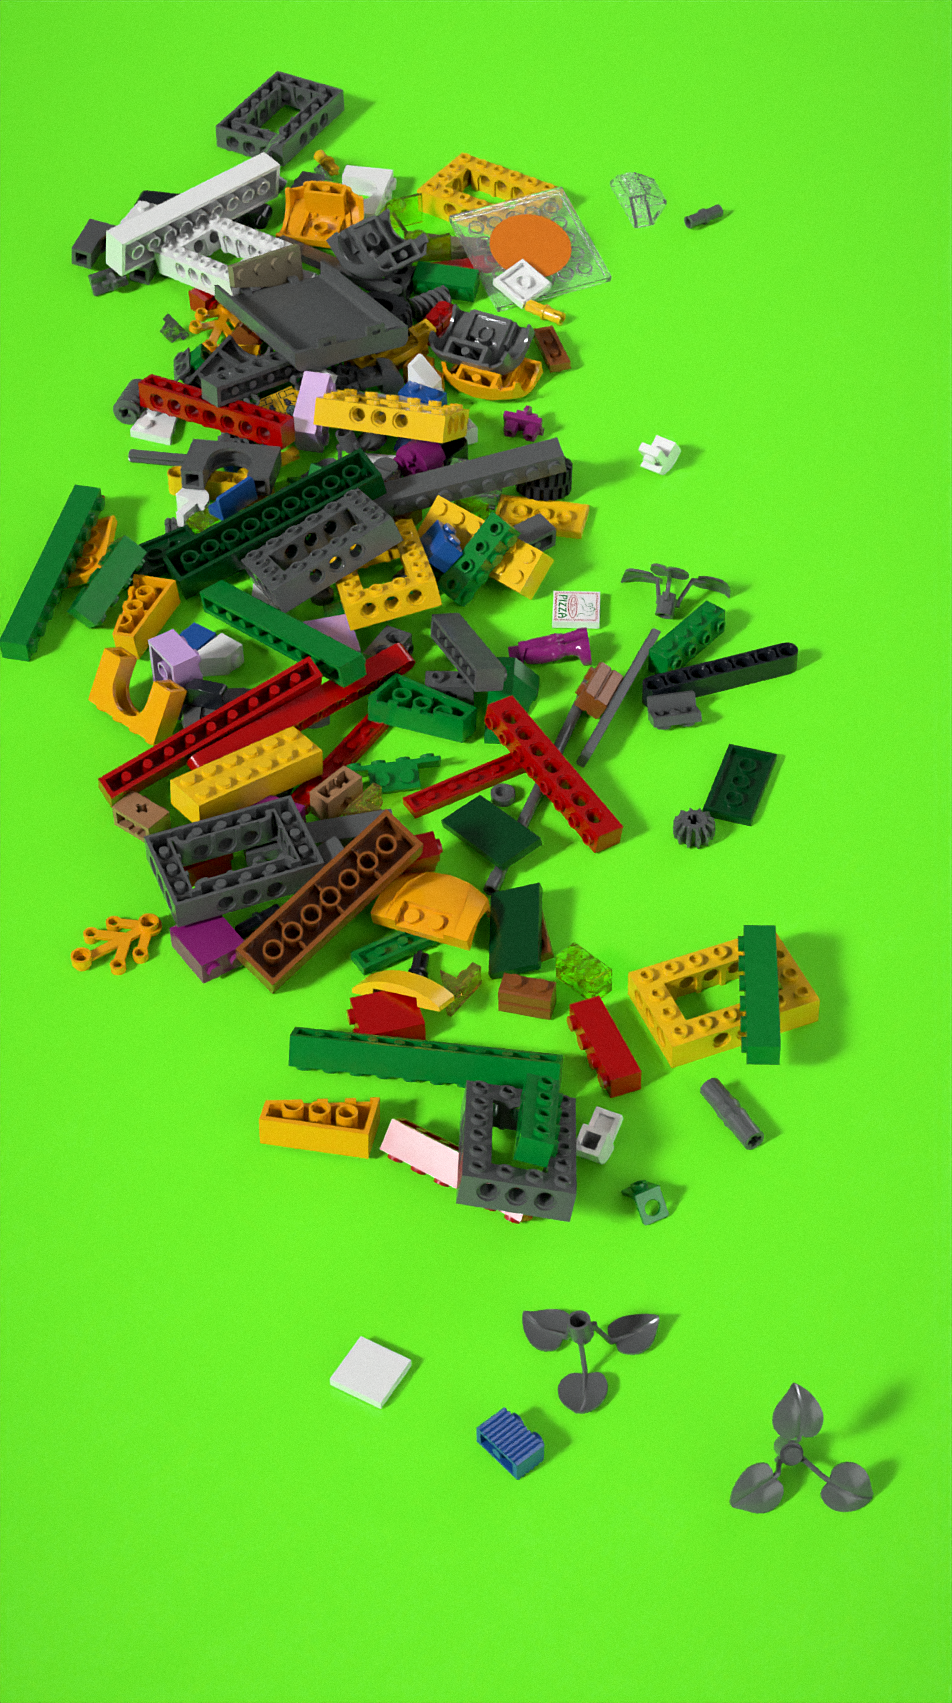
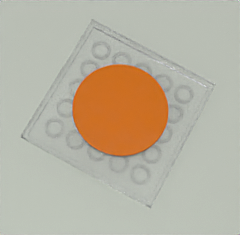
M562 186L449 217V222L474 269H479V278L497 312L518 306L493 285V279L521 259L525 260L552 283L551 289L534 300L536 302L611 281L612 276Z

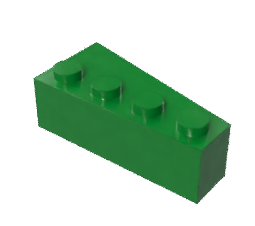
M126 535L110 543L107 548L109 551L98 562L101 568H97L87 579L89 586H84L67 611L89 629L96 625L100 626L107 617L105 614L109 607L112 608L118 602L120 590L128 587L133 579L130 577L134 570L138 571L145 562L143 557L147 551Z
M398 673L391 676L368 697V720L460 743H463L476 731V707Z

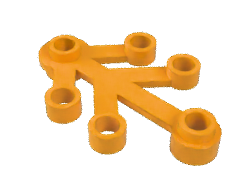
M221 304L217 306V309L209 311L205 308H197L195 312L196 320L190 322L189 331L193 334H199L202 331L213 329L210 338L202 343L213 353L218 347L217 342L221 333L223 332L226 337L232 333L226 322H230L235 328L239 320ZM218 317V320L204 322L209 318Z
M152 913L143 914L138 920L110 916L106 919L107 930H98L95 927L86 928L83 931L85 943L92 945L96 944L99 940L108 942L91 951L84 947L74 949L70 955L72 966L78 971H86L92 965V961L117 949L114 959L110 962V969L112 974L122 975L126 972L125 960L131 942L139 937L138 947L132 951L133 960L138 964L146 963L149 959L148 946L151 937L158 935L162 930L161 920ZM122 928H124V929H131L130 931H128V932H126V933H125V932H119Z

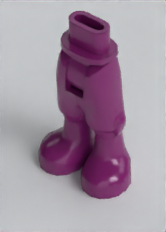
M587 627L577 628L564 634L553 633L547 636L520 641L517 646L508 647L509 657L517 658L523 664L524 660L527 664H543L558 661L566 656H578L583 665H592Z

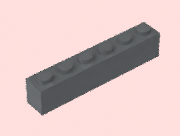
M459 613L432 614L431 638L455 668L460 671V674L475 692L503 690L504 681L507 679L506 668L469 626L467 621Z
M385 810L307 822L305 825L316 847L336 836L345 848ZM277 840L243 850L247 867L252 866L253 863L260 864L277 859V856L283 855Z

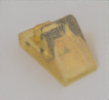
M373 782L343 810V816L382 810V786Z
M472 962L465 970L459 973L457 978L440 970V985L451 992L455 999L445 1007L448 1016L452 1017L482 984L480 965Z

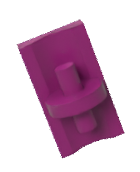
M526 405L523 411L517 410L516 413L504 411L503 430L505 436L513 438L516 436L517 431H523V439L530 442H535L538 435L543 436L545 431L542 427L543 420L538 417V414L532 413V406Z

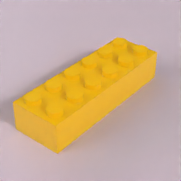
M438 495L417 533L419 538H421L437 520L443 524L449 523L456 530V537L460 540V547L463 550L485 520ZM517 538V542L509 548L503 556L501 563L495 566L489 577L532 600L554 559Z
M292 726L171 779V804L192 823L250 807L270 795L275 796L323 774V750Z

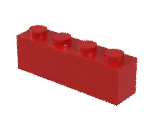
M596 996L570 1004L569 1016H567L568 1027L571 1032L574 1031L576 1033L578 1046L581 1051L585 1050L590 1068L596 1070L600 1087L606 1089L610 1098L640 1090L642 1071L601 997Z

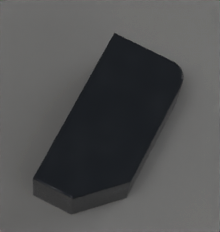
M194 678L184 686L187 693L183 704L217 710L230 702L228 687L223 683Z

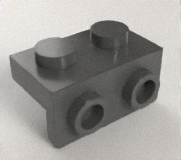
M693 690L647 697L648 720L654 728L657 727V729L665 730L671 728V725L680 724L687 727L695 725V722H702L701 711L696 706V697Z

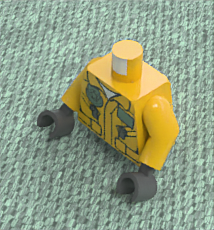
M300 374V381L298 383L296 382V376H291L290 381L295 385V388L290 386L263 399L251 393V403L248 398H244L243 402L293 416L303 375Z

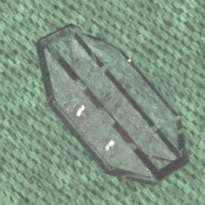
M627 172L616 175L610 181L613 192L634 228L655 224L656 219L667 204V200L655 179L637 172Z

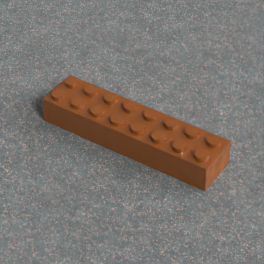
M386 809L236 948V958L274 994L422 855L423 843Z

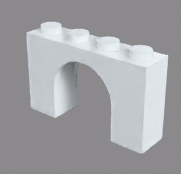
M346 165L342 175V184L351 187L352 192L358 195L369 196V198L363 199L364 219L372 215L378 216L387 209L388 201H391L392 190L396 189V178H393V170Z

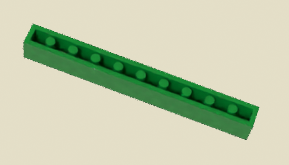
M74 485L0 638L2 658L29 662L33 653L37 652L38 642L45 635L46 625L49 620H52L56 604L60 603L63 589L67 588L69 577L76 569V562L83 554V545L90 540L91 529L97 525L100 511L104 510L105 499L102 498L101 488Z
M223 580L199 592L204 612L296 662L310 656L323 677L343 688L367 675L366 661L362 653Z
M295 1027L290 1034L288 1066L296 1067V1069L301 1071L321 1069L328 1074L349 1072L350 1075L356 1077L367 1074L376 1075L379 1079L395 1077L403 1078L406 1082L430 1081L433 1085L451 1083L457 1084L461 1088H465L466 1081L469 1080L484 1081L487 1084L499 1086L509 1085L517 1089H523L527 1073L559 1080L560 1091L563 1055Z

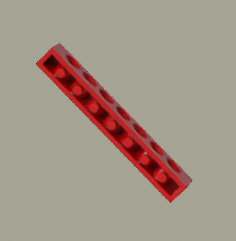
M150 374L138 382L140 406L151 411L165 413L168 416L181 418L187 422H194L203 427L220 430L222 433L233 434L239 438L255 441L258 444L279 446L281 450L295 441L293 416L240 400L216 407L202 399V389L154 374Z
M511 695L488 704L485 716V724L488 729L494 732L499 738L500 743L512 754L514 760L520 763L528 777L535 781L541 792L553 803L555 809L565 817L569 826L576 830L584 844L589 846L594 853L619 844L624 826L518 701Z

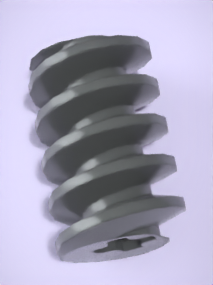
M442 285L412 299L409 298L406 301L411 306L412 319L421 322L439 301L451 303V296L448 289Z
M143 379L131 380L114 404L113 413L121 423L134 424L144 411L145 407L140 406L138 382Z

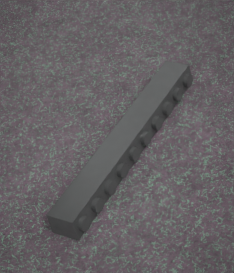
M556 437L384 482L387 493L373 501L387 514L394 517L429 508L433 505L438 495L452 502L566 472L565 458Z

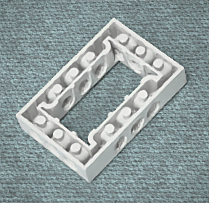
M212 215L203 223L194 225L189 231L177 235L170 242L163 243L153 253L160 274L214 296V285H219L231 296L243 293L240 292V288L230 286L228 265L206 256H210L213 252L222 248L224 253H231L236 255L237 258L241 257L243 258L241 261L291 245L292 243L219 215ZM250 287V288H251L252 291H256V290H260V289L263 288V287Z

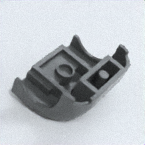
M388 209L378 216L372 215L359 221L340 233L336 232L326 240L341 265L354 276L365 280H376L386 277L415 263L426 254L427 243L429 242L425 233H422L414 240H405L398 236L391 225L390 211Z
M454 304L451 321L445 334L438 338L434 331H430L428 341L433 352L445 362L459 366L464 364L477 369L506 375L522 363L535 331L530 324L527 325V328H523L511 319L475 309L470 310V313L460 310L457 304Z

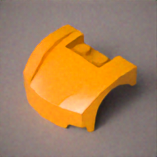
M305 181L303 186L286 187L285 218L279 233H276V238L285 235L308 246L330 248L326 241L329 237L364 220L363 197L352 192V188L347 185L330 181Z
M525 357L515 370L506 375L477 369L464 364L460 366L454 365L449 370L446 362L441 361L444 377L447 382L460 392L487 400L522 398L534 389L543 374L541 362Z
M420 872L398 876L379 894L370 914L374 924L470 951L481 917L486 912L487 917L490 918L491 913L488 897L472 884L452 875Z

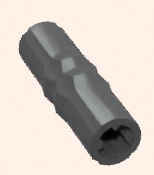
M711 1078L704 1082L700 1088V1093L715 1110L725 1126L733 1132L747 1150L758 1147L764 1140V1133L750 1118L739 1101L731 1095L718 1078Z

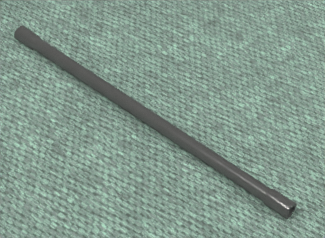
M573 703L554 742V745L562 754L583 710L575 706V703ZM536 783L517 820L526 828H528L543 796ZM495 866L494 870L491 871L483 888L487 895L491 896V893L500 890L508 868L502 871Z

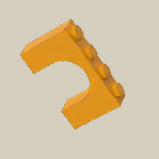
M122 647L104 648L88 700L95 704L98 710L111 715L114 721L127 726L130 732L139 734L150 745L155 746L172 736L187 690L172 680L154 681L146 706L142 712H139L133 705L129 693V684L137 657Z

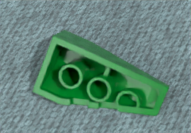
M497 657L506 668L507 679L504 681L503 690L488 691L487 706L490 703L512 695L528 713L531 703L538 697L540 676L517 658ZM485 724L484 744H501L499 738Z

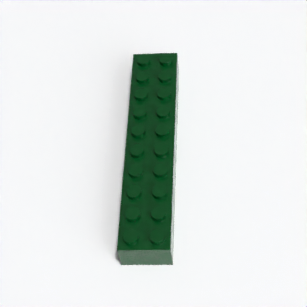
M359 448L160 553L165 570L170 578L176 581L177 588L185 600L218 581L225 580L245 569L241 559L246 557L250 551L266 545L268 540L277 538L285 533L289 527L296 526L305 521L307 516L323 510L328 503L336 502L344 497L346 492L359 488L372 501L386 494L387 491L382 474L364 451Z

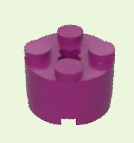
M413 439L397 450L396 457L393 458L403 477L444 467L443 461L446 459L443 449L437 442Z

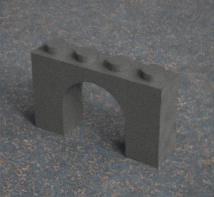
M89 219L72 246V264L91 269L99 255L106 251V231L116 225ZM156 260L130 272V280L149 285L158 271Z
M193 439L180 469L182 488L204 490L210 475L215 470L227 466H238L249 470L247 477L253 478L257 495L270 496L282 466L281 447Z

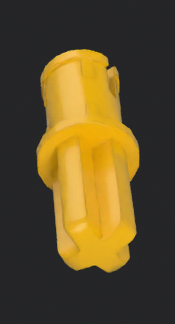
M323 150L315 152L314 159L320 164V168L323 171H327L331 176H337L340 168L334 159L326 155Z
M533 300L526 302L525 310L539 316L541 320L546 319L559 326L565 321L566 314L551 308L549 304L543 305Z

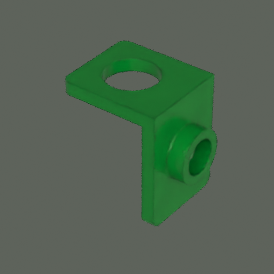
M639 1180L632 1183L630 1187L621 1190L623 1196L635 1200L643 1225H649L669 1215L659 1185L646 1180ZM655 1199L659 1204L658 1212L655 1215L649 1216L645 1212V1205L649 1200Z

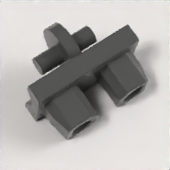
M112 268L88 275L94 296L129 285L126 275L120 276Z

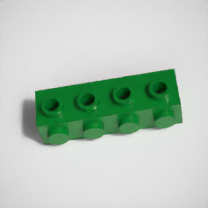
M492 511L462 550L463 554L438 581L437 587L454 602L465 607L473 599L479 587L487 581L489 574L495 566L501 563L505 553L517 542V538L521 533Z
M706 600L649 649L648 671L656 675L684 667L724 632L726 610Z
M527 1073L520 1095L513 1160L547 1168L550 1157H556L559 1146L557 1139L561 1127L559 1125L562 1113L560 1107L563 1099V1093L559 1092V1080L549 1076Z

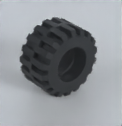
M564 456L566 472L517 484L515 486L516 491L521 496H525V498L537 501H554L565 498V496L570 494L572 488L573 464L571 460Z

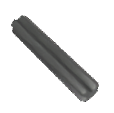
M131 449L128 459L134 463L182 466L187 454Z

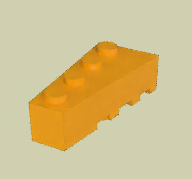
M134 574L132 579L133 585L128 590V599L123 603V612L119 615L112 633L116 647L124 648L136 656L138 660L149 647L148 640L157 636L181 603L175 580Z
M370 1097L368 1102H356V1098H345V1102L328 1103V1099H317V1101L312 1103H304L302 1099L266 1100L259 1117L260 1143L369 1159L380 1123V1097Z

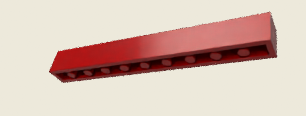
M306 657L98 778V786L101 793L112 808L113 805L132 790L139 793L185 766L190 757L195 753L321 685L323 675L311 657Z

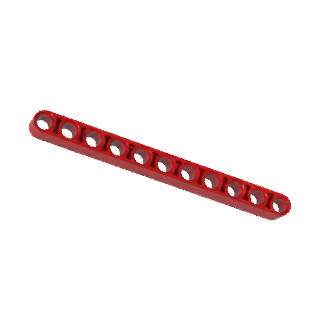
M396 643L365 660L367 675L345 688L328 680L195 753L187 761V766L192 771L292 726L301 732L378 689L395 673L400 675L407 673L413 668L416 661L401 643Z

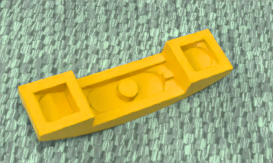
M425 319L408 328L410 336L404 346L383 351L377 355L371 354L353 359V362L359 369L375 366L376 358H387L395 365H398L421 350L429 342L430 331L436 332V328Z
M385 970L373 973L352 988V993L359 995L388 991L416 997L417 1007L438 1012L455 1000L451 992L433 980L400 970Z

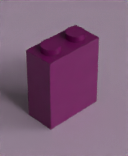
M222 915L181 927L175 925L169 928L172 947L203 984L243 965L236 958V948L244 940Z

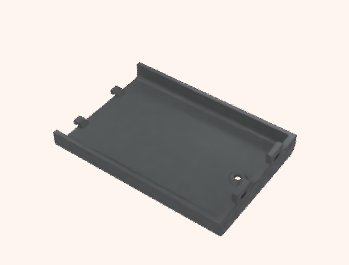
M325 260L320 261L321 273L319 276L299 280L295 275L288 276L287 280L290 283L252 291L250 287L240 288V292L243 294L231 296L221 286L214 285L215 299L298 371H306L404 346L408 340V326Z

